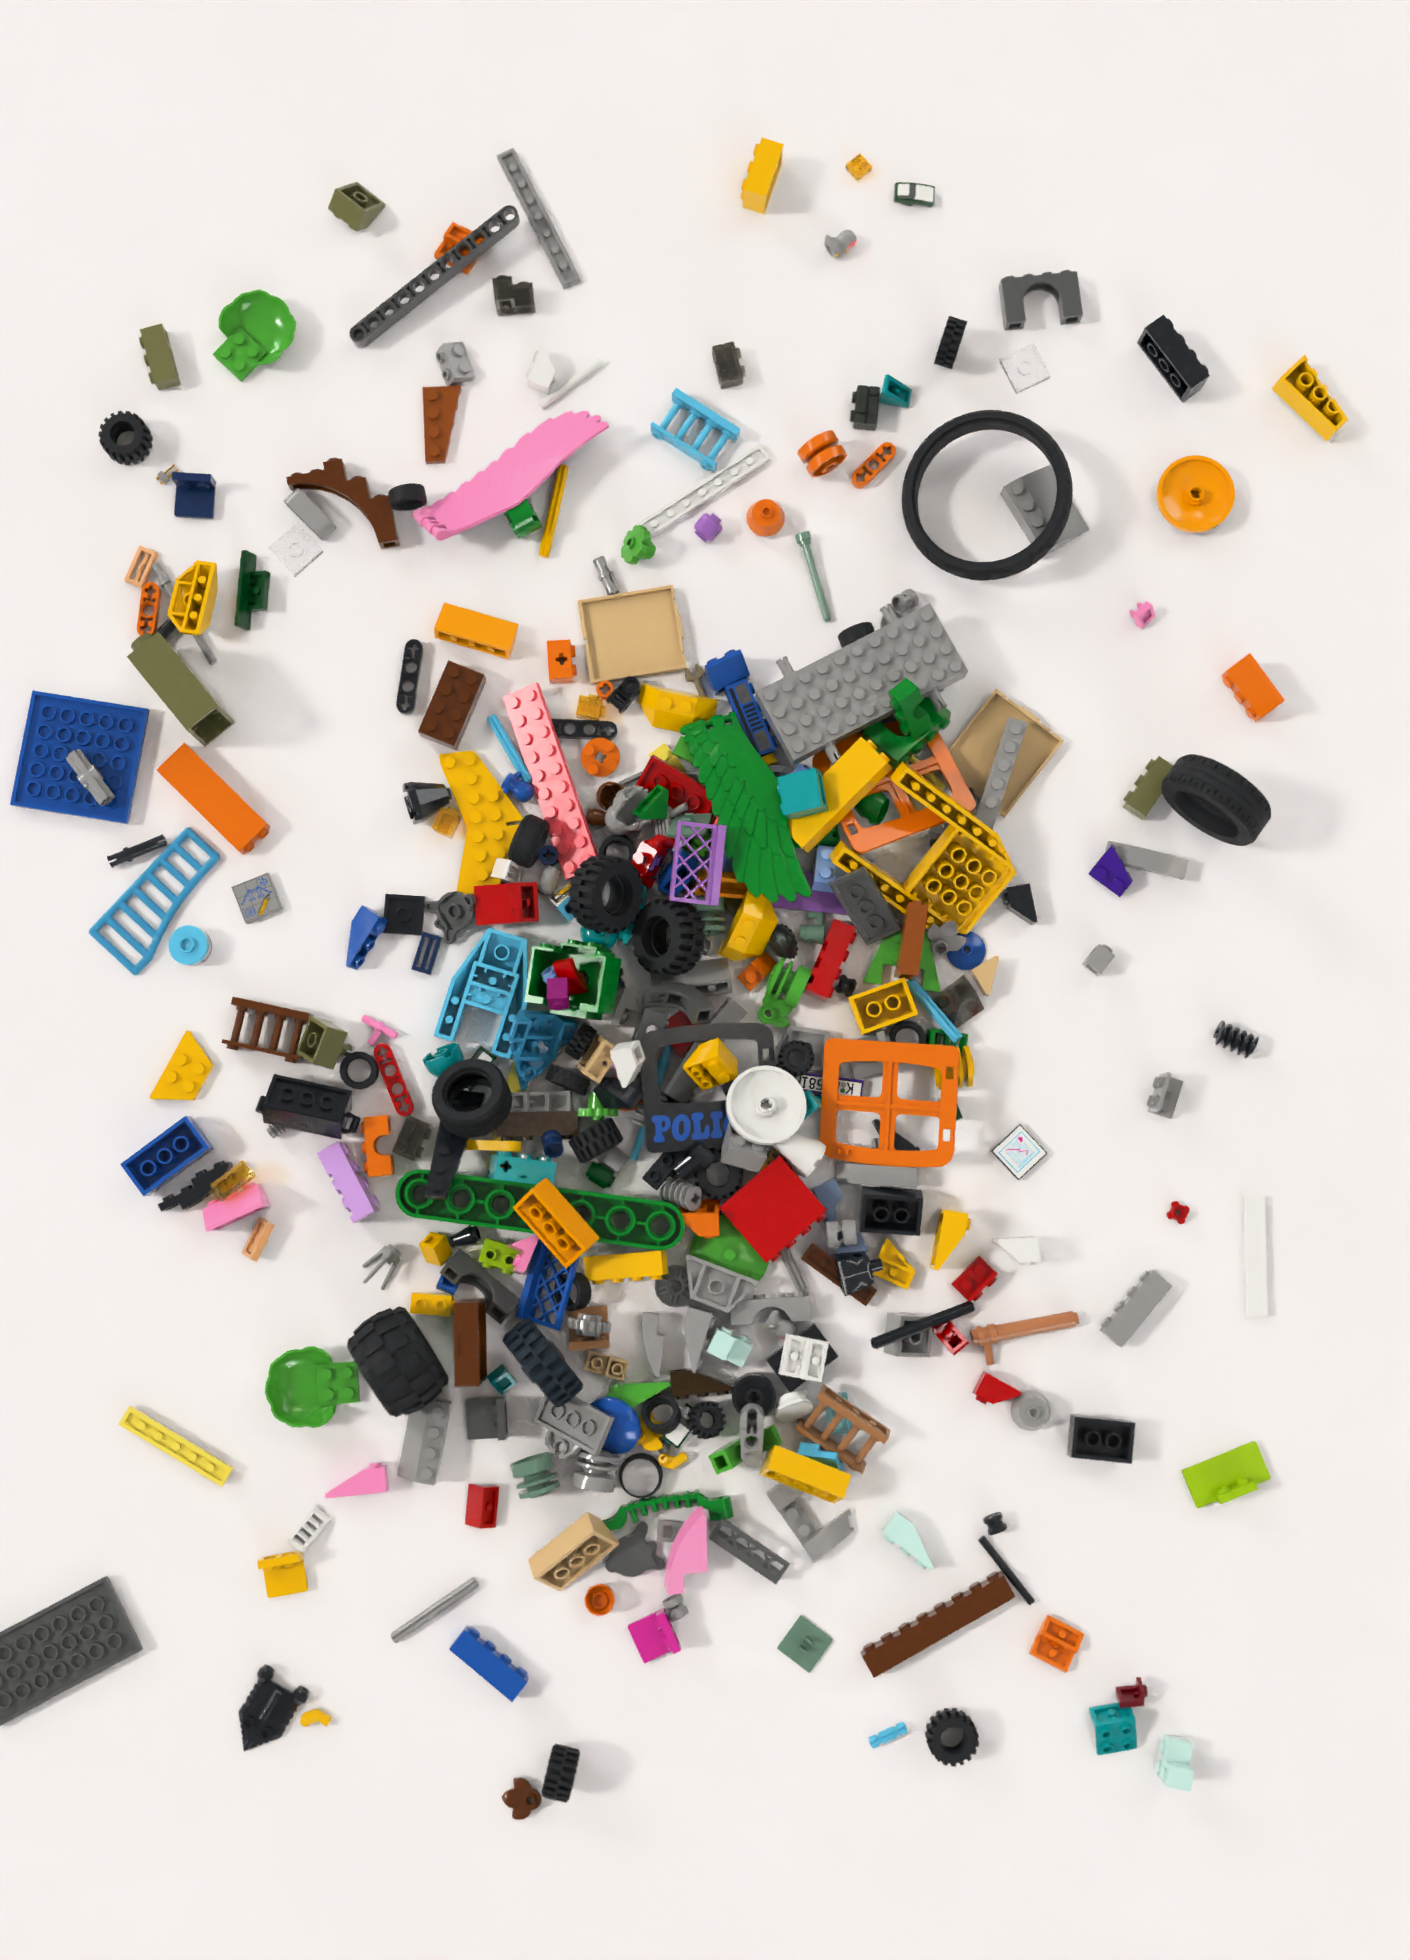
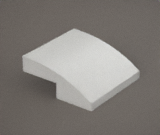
M786 1333L778 1374L822 1382L829 1342Z

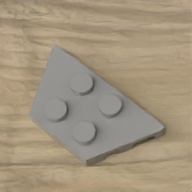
M790 1026L774 1048L775 1064L779 1065L778 1055L786 1043L793 1040H801L809 1044L810 1048L813 1049L815 1058L810 1070L823 1071L824 1045L831 1038L830 1033ZM792 1051L789 1054V1062L793 1066H800L804 1062V1055L800 1051Z
M687 1254L685 1257L690 1299L727 1314L759 1284L757 1280Z

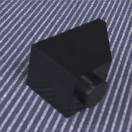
M1030 883L1007 887L1004 893H1002V901L1004 905H1007V909L1030 925L1037 923Z
M604 1077L593 1089L603 1108L632 1109L643 1097L641 1092L630 1085L622 1088L618 1077Z

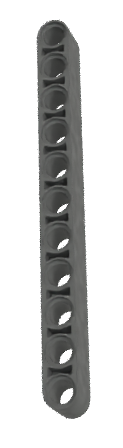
M512 205L504 206L356 323L349 332L354 345L359 348L368 346L517 228L520 223L517 209ZM510 214L515 216L511 220L506 219V217ZM494 226L500 227L496 232L491 231ZM479 238L485 239L481 244L476 243ZM464 250H468L469 254L466 256H462L461 252ZM449 262L454 263L451 268H447L446 264ZM439 274L436 280L430 279L432 275ZM418 286H424L422 291H415ZM403 298H409L407 303H400ZM388 310H394L392 315H385ZM373 322H379L377 327H370ZM359 333L364 334L362 339H355Z

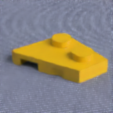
M885 1238L877 1259H881L883 1270L873 1272V1275L908 1290L916 1271L904 1259L891 1241Z

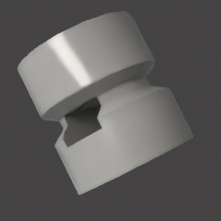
M854 1219L842 1220L840 1224L837 1221L825 1222L828 1248L840 1247L842 1243L845 1246L857 1245ZM841 1231L842 1236H837V1232Z

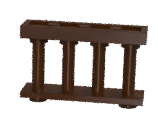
M232 997L231 1004L236 1006L238 1011L231 1040L222 1039L221 1042L227 1044V1049L238 1051L239 1047L282 1056L285 1057L284 1061L296 1063L297 1060L303 1061V1057L296 1055L303 1025L306 1024V1021L308 1022L310 1016H314L313 1014ZM248 1009L256 1010L255 1014H257L250 1045L238 1043L245 1012H248ZM267 1013L275 1014L274 1018H276L269 1049L257 1047L264 1017L267 1016ZM289 1017L293 1018L295 1023L289 1052H279L277 1048L283 1023Z

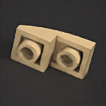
M588 1350L583 1370L624 1381L629 1361Z

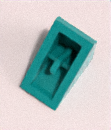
M886 374L879 403L909 408L912 389Z

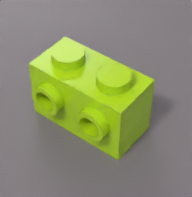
M485 1238L478 1262L482 1263V1267L493 1270L495 1266L502 1268V1273L513 1275L515 1266L512 1264L517 1254L520 1255V1252L507 1247L510 1244Z

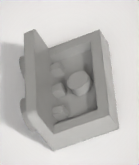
M463 342L443 343L436 351V360L440 365L442 377L447 386H452L455 382L472 381L475 375Z

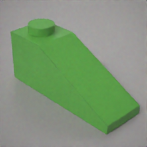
M670 1380L626 1382L621 1385L617 1382L608 1388L610 1391L606 1395L621 1399L633 1408L671 1386Z

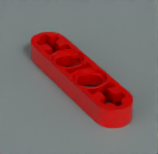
M384 1043L378 1044L373 1051L374 1057L395 1110L401 1116H409L414 1111V1103L394 1053L389 1045ZM381 1047L385 1050L388 1049V1052L385 1054L388 1060L392 1058V1062L381 1064V1062L385 1061L383 1056H378ZM388 1065H393L396 1069L393 1076L385 1074V1068ZM397 1083L403 1086V1091L399 1095H395L392 1092L393 1085ZM407 1096V1098H403L404 1103L410 1105L407 1113L400 1111L402 1103L401 1100L396 1102V1098Z

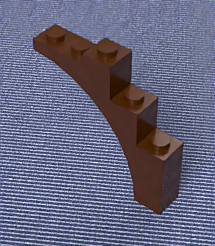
M330 458L323 462L324 470L313 469L309 473L302 474L297 472L286 477L287 485L291 491H294L296 488L300 490H320L349 501L371 523L381 549L400 546L389 495L379 494L371 498L366 477L354 476L351 480H348L342 458Z

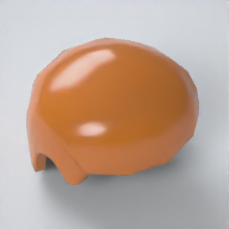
M598 1583L590 1587L584 1598L585 1607L591 1614L596 1616L608 1614L615 1605V1594L605 1584Z

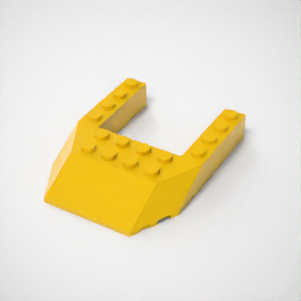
M902 761L890 776L892 781L948 822L949 826L903 884L861 854L854 852L843 841L837 844L829 857L832 863L846 873L865 866L886 901L904 914L906 905L909 902L912 903V900L923 901L924 905H929L926 929H929L932 924L941 927L948 921H955L958 928L957 933L968 934L1015 876V868L1010 861L1000 836L994 830Z

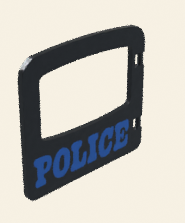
M761 1023L697 1024L654 1030L642 1037L640 1044L646 1059L640 1070L645 1146L649 1152L660 1153L691 1150L700 1141L707 1148L722 1147L729 1123L726 1113V1100L695 1103L660 1101L656 1058L657 1049L671 1044L712 1040L715 1038L749 1039L757 1042L759 1066L775 1067L774 1037L768 1026ZM769 1048L770 1060H763V1049Z

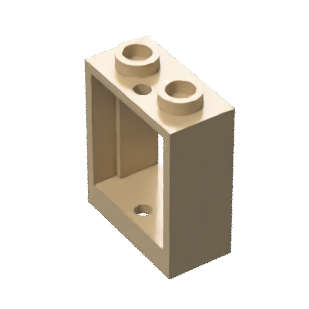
M597 1033L576 1067L584 1075L599 1084L613 1063L610 1050L616 1045Z

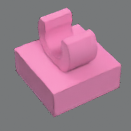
M1147 601L1144 604L1137 603L1138 610L1136 612L1130 610L1131 617L1135 619L1136 626L1141 629L1155 617L1153 606Z

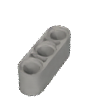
M296 488L284 500L288 508L322 541L337 528L299 488Z

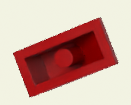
M984 1371L972 1391L973 1394L977 1395L975 1399L985 1405L987 1402L995 1404L1018 1397L1022 1393Z

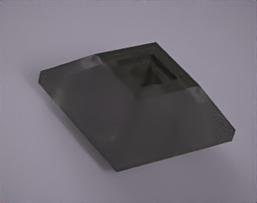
M965 975L931 998L956 1028L984 1009L975 989Z

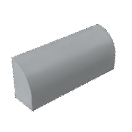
M728 958L695 962L696 965L691 970L680 975H655L650 972L652 986H660L661 981H674L696 988L706 996L733 993Z

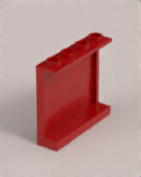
M781 1155L719 1207L766 1263L769 1260L772 1262L776 1261L782 1255L780 1251L784 1247L787 1249L791 1248L797 1242L795 1238L799 1234L802 1236L806 1235L812 1229L810 1225L814 1221L817 1223L821 1222L827 1216L825 1212L828 1210Z

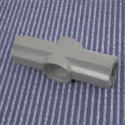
M81 749L73 750L69 753L66 760L77 773L80 783L85 789L90 791L100 806L110 803L115 796L104 782V777L100 771L90 763Z

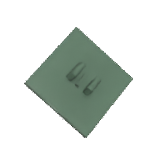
M679 814L673 817L666 836L675 838L678 820L710 824L713 814ZM681 826V834L684 838L694 834L689 826ZM704 828L699 832V835L705 837L708 829Z
M800 1615L777 1649L810 1673L833 1639Z

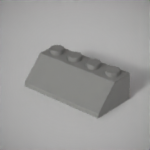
M435 1399L419 1411L409 1414L397 1476L433 1486L437 1483L451 1412V1401Z

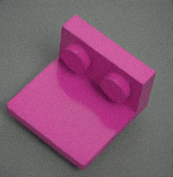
M664 1608L628 1625L629 1632L644 1663L670 1651L673 1654L681 1651V1644Z

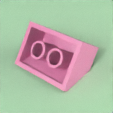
M255 1182L243 1186L244 1190L239 1193L235 1190L226 1194V1198L221 1201L215 1199L206 1203L207 1207L202 1209L206 1231H217L271 1206L262 1184L255 1185Z

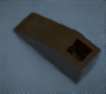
M691 1368L670 1370L672 1397L677 1396V1399H687L692 1394H697V1397L709 1396L710 1392H717V1395L729 1394V1390H733L731 1384L698 1371L692 1373Z

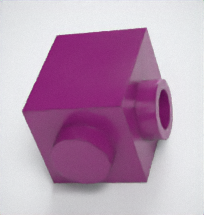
M567 977L547 979L549 1010L570 1008Z

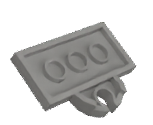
M544 1394L533 1422L548 1429L545 1436V1445H547L552 1455H558L559 1447L563 1443L565 1448L559 1454V1459H571L577 1456L582 1449L594 1456H599L615 1418L575 1396L564 1406L556 1408Z

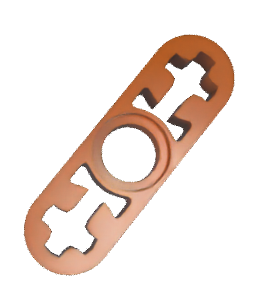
M890 442L882 443L853 472L851 478L852 485L857 489L865 488L894 459L896 453L895 446ZM890 449V455L886 454L881 460L880 457L883 455L884 450ZM876 461L879 464V468L871 470L868 467V463ZM866 471L867 474L864 476V482H857V476L861 477Z
M153 582L144 584L141 591L137 632L140 636L145 634L143 629L147 627V622L143 619L148 620V627L151 629L147 633L153 635L157 630L162 592L158 585ZM152 588L156 591V593H152L151 597L155 603L150 601V595L147 593ZM153 606L154 613L150 616L145 615V608Z

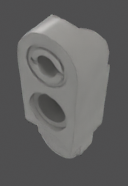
M755 1403L745 1405L740 1413L741 1460L751 1467L760 1463L763 1451L765 1414L762 1407ZM754 1412L756 1417L750 1418L748 1414ZM748 1436H755L756 1439L751 1440Z

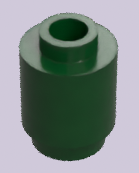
M592 1162L585 1176L589 1177L588 1180L603 1189L606 1186L610 1188L616 1179L613 1176L614 1171L599 1162Z

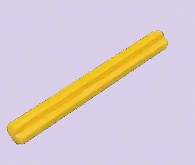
M560 464L557 468L539 549V556L548 558L550 555L568 474V466Z

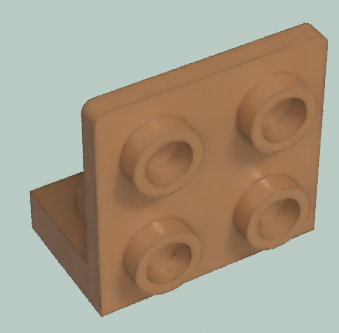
M592 1306L580 1310L567 1311L568 1317L578 1318L579 1313L595 1314L602 1316V1321L608 1322L607 1306ZM568 1327L569 1351L610 1347L609 1333L600 1332V1337L576 1334V1329Z

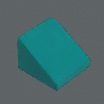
M503 1364L487 1376L489 1382L501 1395L518 1383Z

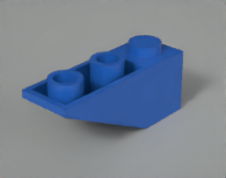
M363 905L351 922L346 966L358 970L363 965L366 955L374 947L376 939L385 930L386 923L388 922L386 918L372 908Z

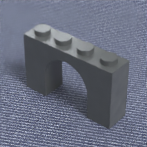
M1077 271L1044 272L1041 275L1025 274L1022 277L1006 276L1001 279L998 286L1004 331L1023 329L1026 322L1023 299L1028 293L1035 290L1046 291L1056 299L1061 325L1080 323L1083 316Z

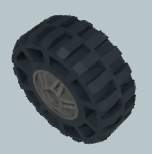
M530 1318L523 1319L504 1335L502 1341L522 1366L521 1370L533 1384L535 1383L556 1408L564 1406L582 1390L584 1384L569 1367L565 1356L552 1341L542 1334Z

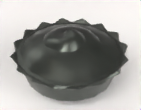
M783 923L777 924L770 937L771 949L779 957L790 960L791 958L795 959V956L798 955V942L795 940L792 929H789Z

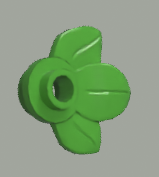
M773 990L770 996L765 995L763 997V1006L759 1008L757 1016L763 1024H772L776 1028L783 1029L790 1025L787 1015L791 1013L793 1007L785 1004L784 999H779V997L774 999L777 991ZM765 1011L770 1012L771 1016L767 1017Z

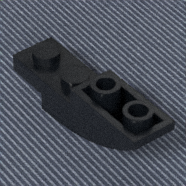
M225 1160L214 1164V1169L210 1171L204 1169L195 1174L196 1177L191 1179L194 1187L189 1185L180 1190L181 1193L176 1196L170 1194L162 1198L163 1202L158 1204L160 1211L165 1212L178 1205L181 1206L182 1210H188L199 1204L222 1184L233 1167L232 1162L225 1163Z

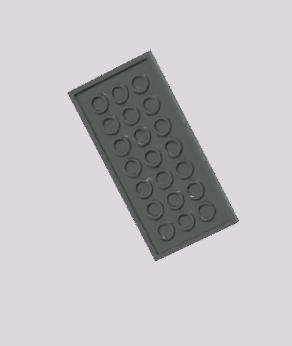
M108 1575L0 1632V1726L143 1649Z

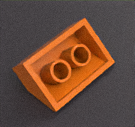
M1251 653L1221 675L1225 686L1231 688L1236 701L1240 704L1242 703L1246 709L1247 716L1255 722L1285 701Z

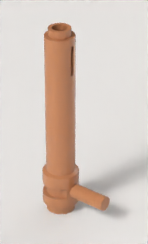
M1069 1311L999 1325L993 1323L986 1325V1327H975V1329L970 1330L973 1346H984L986 1365H993L994 1358L991 1344H997L998 1341L1076 1327L1079 1324V1317L1077 1312Z

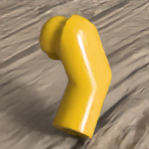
M684 1451L675 1457L667 1454H660L658 1457V1462L662 1467L672 1470L689 1460Z
M312 1709L301 1715L300 1723L302 1726L308 1727L310 1724L319 1722L327 1727L332 1717L319 1709Z

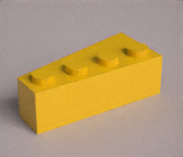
M1304 355L1279 378L1272 390L1327 442L1345 424L1348 418L1336 400L1330 397L1327 392L1328 388L1325 384L1322 385L1317 377L1318 373L1314 368L1310 367L1307 362L1308 358Z

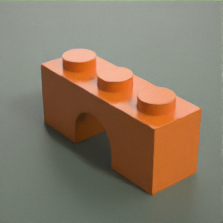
M390 1115L363 1117V1122L360 1124L361 1133L365 1134V1141L362 1142L363 1154L366 1153L367 1160L364 1161V1173H368V1177L395 1175L393 1155H382L376 1147L377 1141L381 1137L391 1135Z

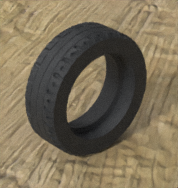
M1196 754L1182 756L1178 758L1162 781V794L1167 803L1191 825L1222 842L1236 846L1249 845L1257 839L1271 818L1270 804L1260 790L1235 770L1211 758Z

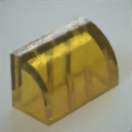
M242 1160L211 1184V1192L217 1199L223 1202L255 1178L256 1174Z

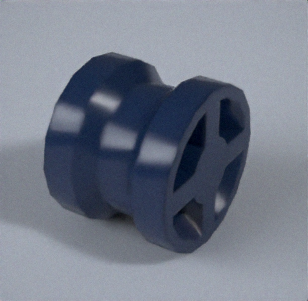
M546 845L540 849L539 858L543 865L555 866L558 863L559 854L555 847Z

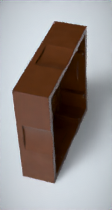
M462 1298L453 1303L454 1387L480 1386L487 1379L485 1298Z

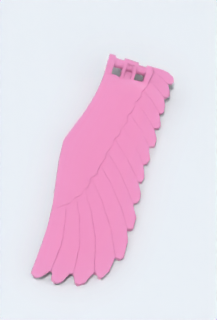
M569 411L554 419L548 418L538 425L531 434L526 433L513 448L506 449L498 461L491 462L485 471L478 472L470 482L466 481L461 484L456 492H450L444 499H439L431 506H424L420 510H414L412 512L413 518L421 527H424L426 531L434 535L437 540L442 541L518 506L528 498L575 450L608 429L609 424L608 422H601V416L599 415L590 417L588 411H581L575 414L573 411Z

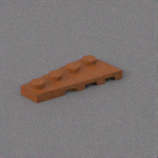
M461 385L422 387L426 464L446 463L450 436L462 389Z

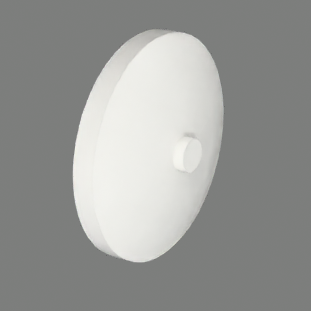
M756 1066L742 1072L733 1081L727 1093L726 1113L730 1124L741 1137L755 1144L775 1145L788 1140L798 1131L806 1115V1097L801 1085L791 1074L774 1066Z

